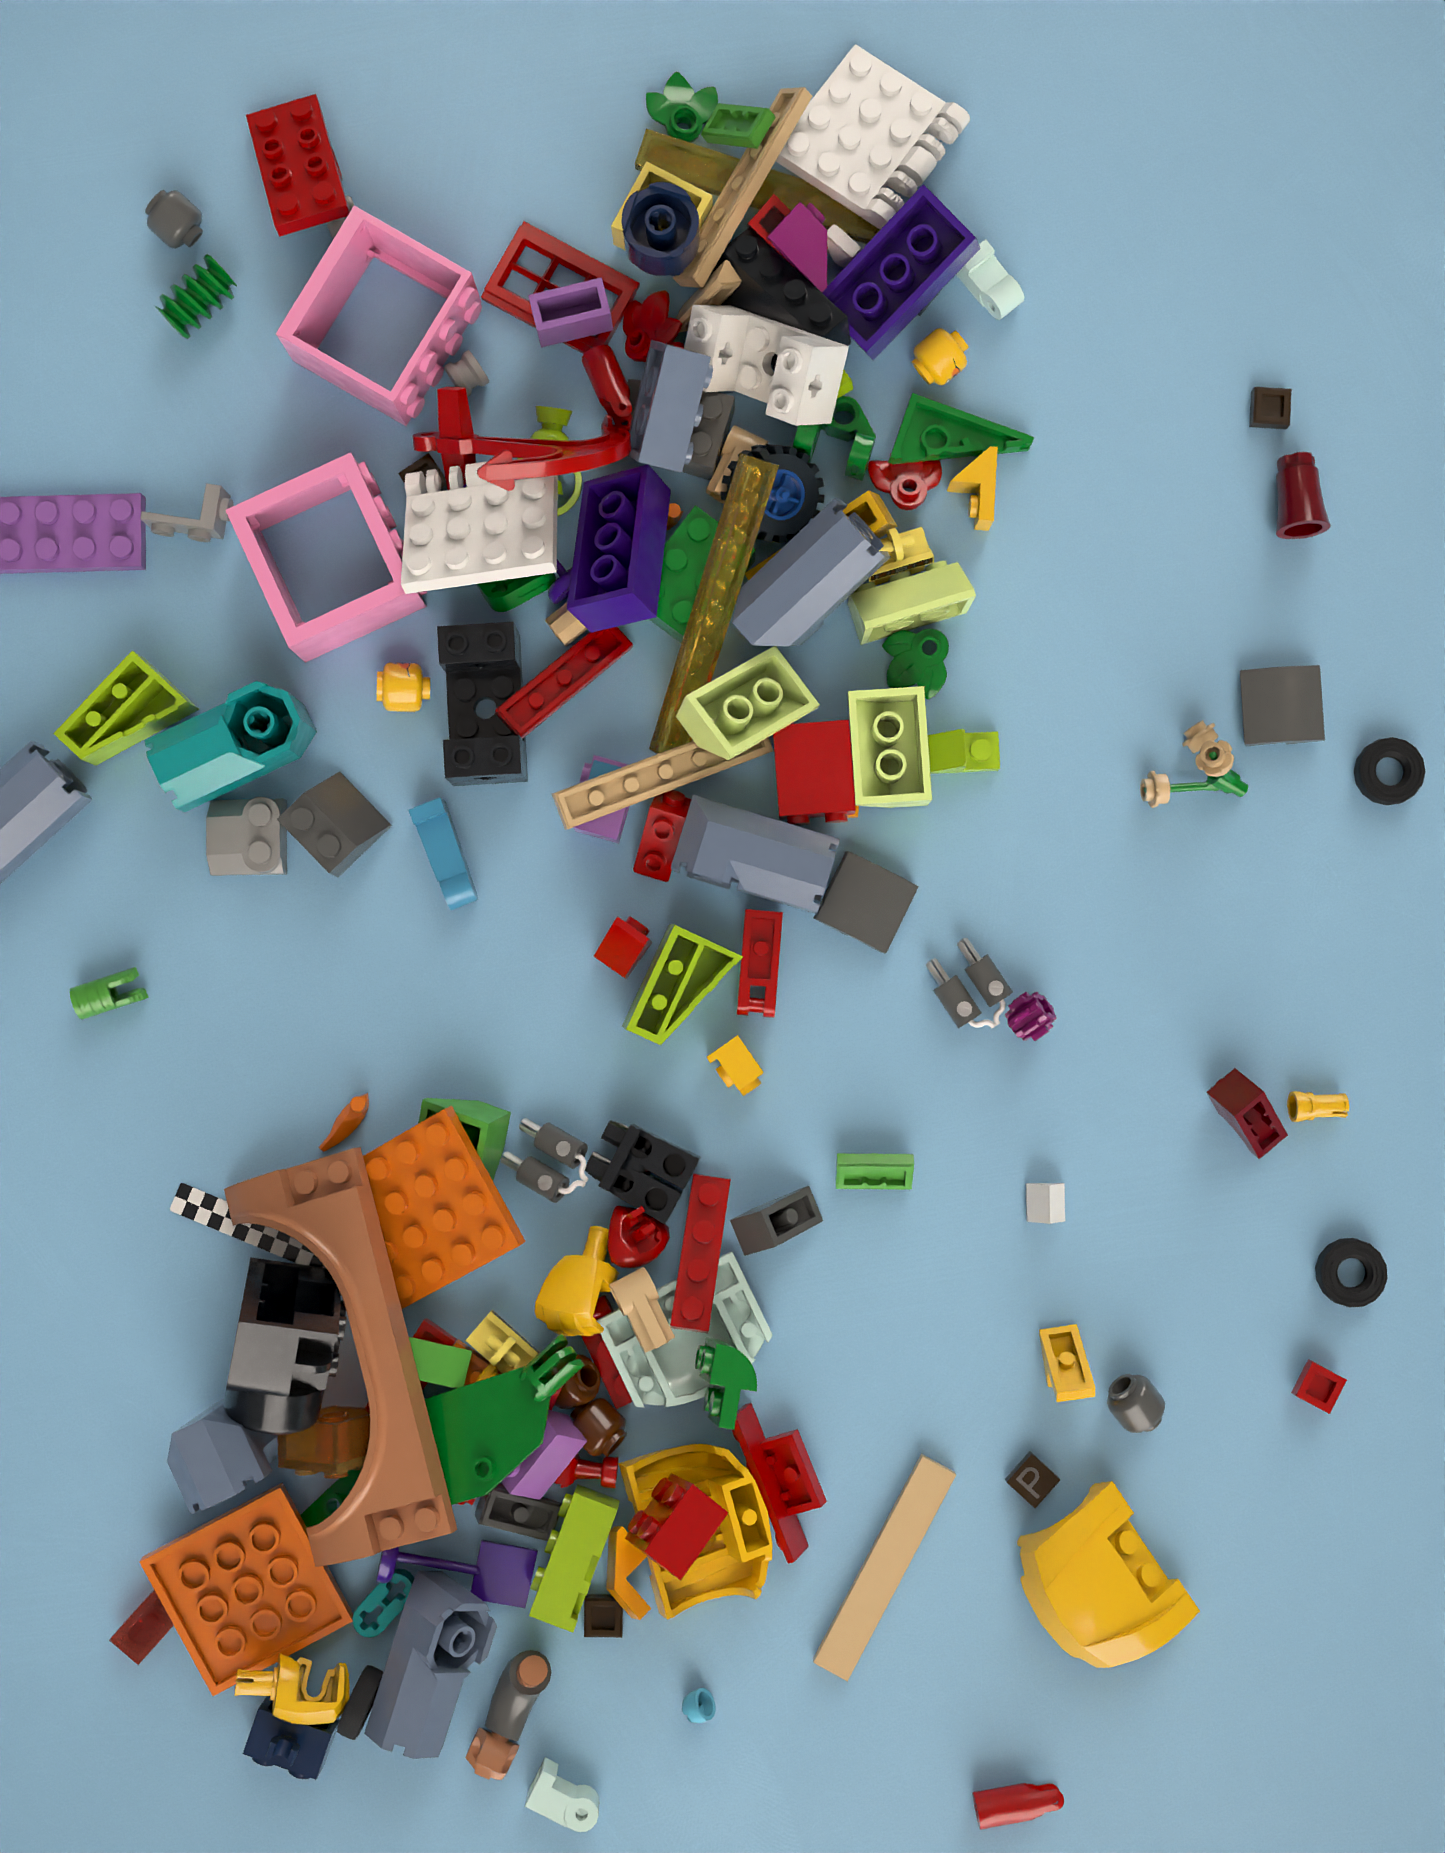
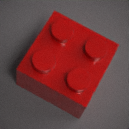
M671 1473L668 1478L664 1477L657 1483L651 1494L653 1499L644 1511H638L631 1519L627 1528L629 1532L625 1539L657 1565L681 1581L728 1515V1512L693 1483Z

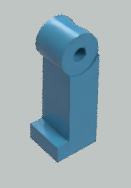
M439 797L409 809L412 822L417 828L437 882L439 881L450 910L452 911L477 901V892L446 802Z

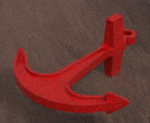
M442 387L437 389L439 432H420L412 436L415 451H437V453H441L447 490H450L449 468L460 466L463 484L465 485L466 464L476 463V454L494 456L478 468L477 475L479 478L507 491H511L515 487L514 479L555 476L594 469L619 461L631 452L630 432L618 425L612 424L611 414H606L601 425L602 436L586 440H544L478 436L473 432L467 392L464 387Z

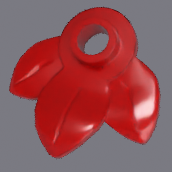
M666 290L650 294L642 304L633 300L625 311L623 318V331L627 336L625 352L633 361L646 362L651 340L670 345L682 327V322L678 319L668 318L670 298Z
M872 460L868 463V475L874 487L882 492L889 493L898 508L914 510L925 501L927 491L939 484L942 477V467L939 460L901 464ZM904 488H910V489H913L914 491H913V492H907V491L904 490Z

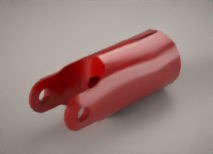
M608 345L594 346L584 353L582 364L600 404L608 414H611L615 425L630 430L632 405L629 400L630 388L612 348ZM624 421L628 422L627 425H622L621 423Z
M1020 1783L972 1792L980 1830L1030 1821L1042 1816L1046 1812L1057 1811L1064 1805L1063 1794L1056 1785L1050 1783L1043 1785Z

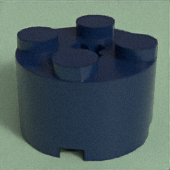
M656 182L649 184L648 188L640 192H634L628 198L622 212V229L625 249L631 263L640 270L655 276H678L683 273L685 268L695 258L700 242L699 215L691 201V197L677 185L667 182Z

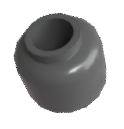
M165 190L160 191L153 197L145 209V213L148 215V228L171 248H179L184 244L191 247L203 233V230L199 227L202 221L201 211L176 190L168 193Z
M1125 1374L1111 1384L1108 1391L1107 1405L1110 1412L1124 1429L1131 1433H1141L1143 1431H1152L1158 1427L1164 1414L1165 1401L1148 1378L1142 1375Z

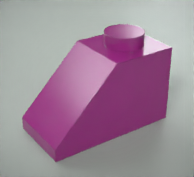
M799 202L766 239L799 273L822 293L827 288V229L822 225L826 218L812 203L809 202L805 207Z

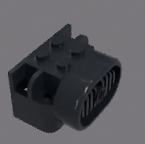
M250 1257L224 1397V1410L232 1420L243 1425L244 1428L259 1433L286 1435L304 1431L317 1422L328 1377H336L339 1362L340 1341H343L347 1319L345 1317L346 1308L344 1301L341 1300V1293L327 1268Z

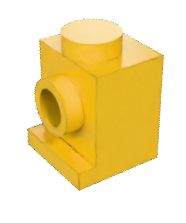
M738 1035L707 1056L710 1063L717 1059L721 1064L715 1070L726 1086L729 1088L735 1084L743 1096L762 1084L758 1077L764 1072Z

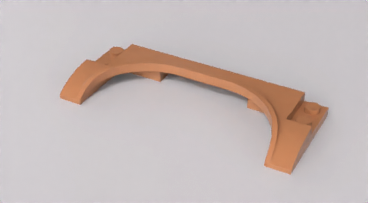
M361 1147L348 1149L287 1169L266 1173L225 1188L224 1192L233 1226L250 1223L281 1231L306 1246L327 1268L344 1301L367 1391L370 1409V1438L359 1477L349 1495L332 1515L323 1522L306 1528L315 1567L373 1556L384 1550L451 1534L458 1530Z

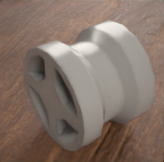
M469 350L462 354L461 360L458 362H449L444 366L454 386L466 388L467 397L471 395L472 389L476 386H485L489 383L482 367Z

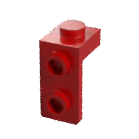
M670 790L654 797L648 811L633 868L635 873L663 882L669 881L672 873L671 865L692 799L685 797L683 793L676 790Z

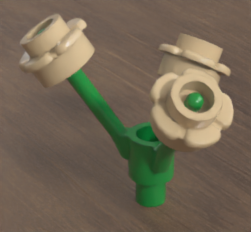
M1202 720L1184 732L1187 739L1182 745L1183 747L1187 745L1193 754L1200 751L1195 758V763L1199 770H1204L1205 774L1208 775L1206 782L1170 784L1166 774H1156L1155 771H1150L1147 775L1148 778L1141 780L1140 794L1143 801H1148L1149 806L1155 808L1159 804H1167L1171 792L1218 791L1220 789L1226 794L1233 793L1238 797H1242L1248 791V784L1241 781L1240 775L1231 770L1234 755L1231 754L1232 747L1230 744L1223 740L1215 742L1214 740L1219 737L1213 729L1215 724L1211 723L1206 726Z

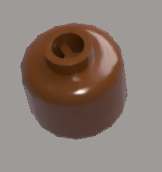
M577 1354L576 1359H581L585 1365L563 1385L554 1406L560 1409H572L592 1401L599 1392L600 1372L592 1360L583 1354Z
M597 1398L590 1403L575 1407L570 1414V1417L574 1420L573 1424L587 1440L583 1448L592 1456H599L601 1454H604L606 1457L609 1456L627 1436V1433L624 1431L626 1419L604 1398Z

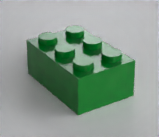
M695 505L665 544L657 617L649 620L689 649L744 577L745 573L753 565L756 549Z

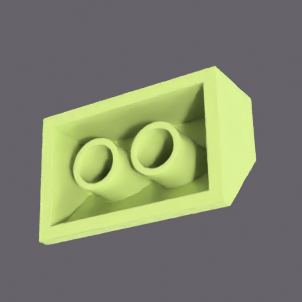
M946 561L935 562L925 567L926 572L913 576L910 571L902 572L890 577L889 583L876 586L874 582H870L856 589L849 596L847 604L860 645L889 637L901 630L909 631L967 613L976 597V593L959 563L947 565Z
M773 646L686 695L676 718L698 747L730 760L814 711L820 704L778 648Z
M924 686L848 691L855 806L884 808L927 806L932 801Z

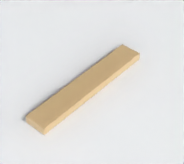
M805 87L780 89L769 108L776 118L758 149L746 148L699 230L700 242L695 258L685 268L683 273L673 277L681 287H704L813 97Z
M768 737L734 758L727 760L698 747L694 741L552 793V797L564 829L567 830L773 752V748Z
M921 1453L815 1653L813 1663L848 1682L956 1477L954 1471Z

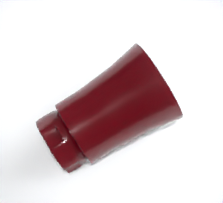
M1296 452L1280 457L1277 460L1278 473L1276 474L1278 492L1276 535L1282 539H1303L1326 532L1331 525L1324 506L1319 470L1315 466L1314 456H1312L1311 452Z

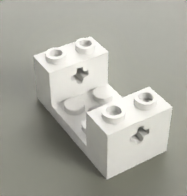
M730 305L692 306L684 349L711 357L709 365L713 366L712 379L708 388H703V391H735L767 403L766 415L795 426L830 424L832 422L849 346ZM774 354H777L775 371L773 372L771 360Z

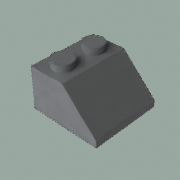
M341 772L304 792L277 818L329 874L336 877L342 875L392 826Z

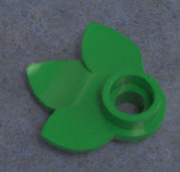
M674 72L664 87L663 94L657 92L646 93V108L651 118L664 125L669 137L681 144L692 143L699 137L702 125L708 122L718 104V94L715 87H706L695 93L679 72ZM685 123L689 129H681L677 124Z
M924 629L917 634L901 630L893 633L885 640L882 647L889 655L894 657L887 670L888 687L904 688L917 683L918 687L924 686L926 699L934 697L941 690L947 678V670L943 662L949 652V643L946 636L936 629ZM927 640H932L937 645V650L932 655H928L923 651V644Z

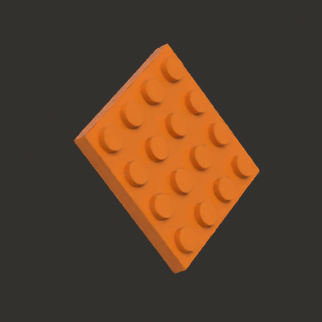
M452 1105L363 1155L401 1309L526 1242Z
M283 1482L142 1556L139 1562L212 1696L236 1684L237 1669L262 1671L278 1662L279 1653L290 1656L353 1622V1612L327 1565L315 1567L306 1530L307 1527Z

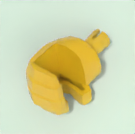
M590 1226L583 1254L564 1256L550 1270L538 1294L534 1310L536 1318L544 1322L549 1330L564 1336H593L594 1334L603 1333L604 1328L593 1317L599 1292H610L609 1284L617 1281L619 1275L617 1269L605 1262L608 1250L609 1229L601 1226Z
M279 1653L277 1667H274L273 1671L237 1669L234 1696H270V1700H273L272 1715L289 1723L300 1725L334 1723L343 1713L350 1698L349 1672L346 1663H337L334 1669L327 1670L320 1687V1694L316 1697H311L308 1695L306 1688L312 1661L303 1657H299L295 1661L291 1657Z

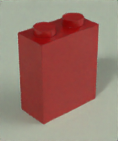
M849 720L795 723L773 734L779 820H787V823L795 826L810 824V818L825 817V823L848 821L847 815H854L856 811Z

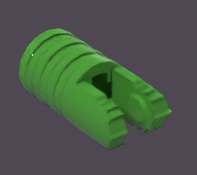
M136 967L70 988V999L77 1016L83 1020L149 998L144 988H137L118 994L116 986L129 983L139 976Z

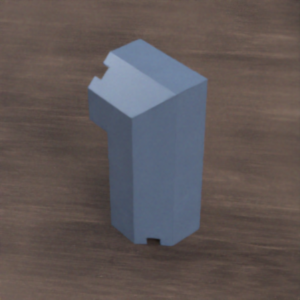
M834 498L740 588L732 623L751 645H802L824 625L826 617L891 558L887 551H879L884 545L861 517L855 512L848 517L842 511L847 507L842 500Z
M30 741L0 769V884L92 801L91 796L85 794L87 792L86 787L59 759L55 761L46 759L45 756L50 751L34 741Z
M693 795L671 870L679 873L682 866L688 872L687 877L726 889H730L732 882L738 883L737 891L817 914L820 904L814 903L813 900L820 901L821 896L824 895L836 852L829 850V848L836 850L840 839Z
M224 1399L216 1402L173 1432L167 1463L190 1514L196 1513L199 1509L201 1511L206 1510L244 1491L247 1485L246 1482L251 1479L256 1484L266 1478L272 1472L270 1463L276 1459L279 1451L278 1447L284 1435L259 1433L244 1428L243 1425L232 1420L226 1414Z
M418 1571L403 1608L364 1732L381 1749L392 1752L394 1744L405 1747L403 1756L412 1759L439 1757L464 1678L471 1673L467 1668L474 1661L481 1664L488 1657L497 1629L494 1619L487 1612L490 1611L487 1604L442 1571Z

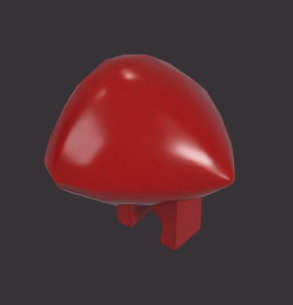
M616 1206L613 1210L608 1231V1251L611 1262L620 1268H637L652 1262L662 1253L670 1239L669 1227L644 1213L643 1206L637 1209Z

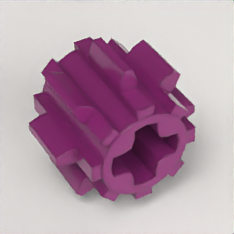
M1028 992L1023 993L1008 1005L1010 1010L1005 1013L1008 1026L1023 1041H1027L1031 1037L1034 1041H1037L1050 1032L1049 1030L1053 1028L1051 1023L1057 1019L1053 1006L1039 992H1034L1032 995H1029Z

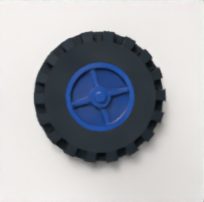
M771 444L751 446V451L743 450L738 454L739 462L731 461L727 468L732 471L730 476H723L722 483L727 484V492H721V500L728 502V506L723 508L725 515L733 517L730 523L736 529L742 530V534L759 540L785 543L787 539H792L796 536L799 530H802L809 523L811 518H814L821 512L816 509L817 504L824 503L825 495L819 494V488L824 487L823 478L815 477V474L820 470L816 464L807 463L810 459L807 454L797 452L796 448Z

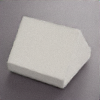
M1026 1183V1221L1047 1224L1065 1222V1183Z

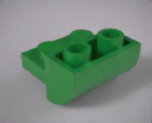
M706 1337L705 1345L698 1346L695 1360V1369H700L699 1376L713 1385V1388L707 1387L704 1411H709L708 1418L719 1428L734 1430L741 1389L757 1392L756 1373L751 1362L739 1350L719 1339Z

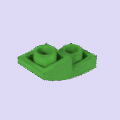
M409 1337L420 1381L452 1388L464 1386L472 1354L471 1350Z

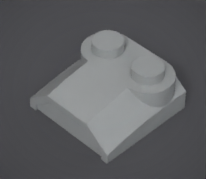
M256 797L253 799L210 801L206 817V856L210 875H287V829L277 820L287 809V800L283 798L269 799L266 797Z

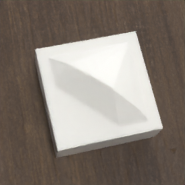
M833 224L827 230V253L836 264L845 268L861 251V247L837 225Z

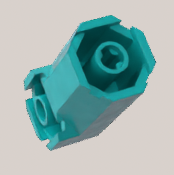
M255 681L229 693L225 703L144 741L145 746L151 749L146 751V755L159 785L165 793L173 790L177 798L171 801L176 809L187 812L300 759L317 731L303 703L288 691Z

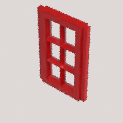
M523 221L486 284L481 299L536 328L530 301L503 287L512 270L538 283L533 294L543 292L545 287L550 290L560 288L549 281L558 264L585 277L584 281L602 277L604 288L618 295L610 310L613 330L597 334L596 336L591 335L563 343L582 354L594 346L608 345L623 319L626 309L636 296L640 283ZM526 246L551 259L542 277L516 263Z

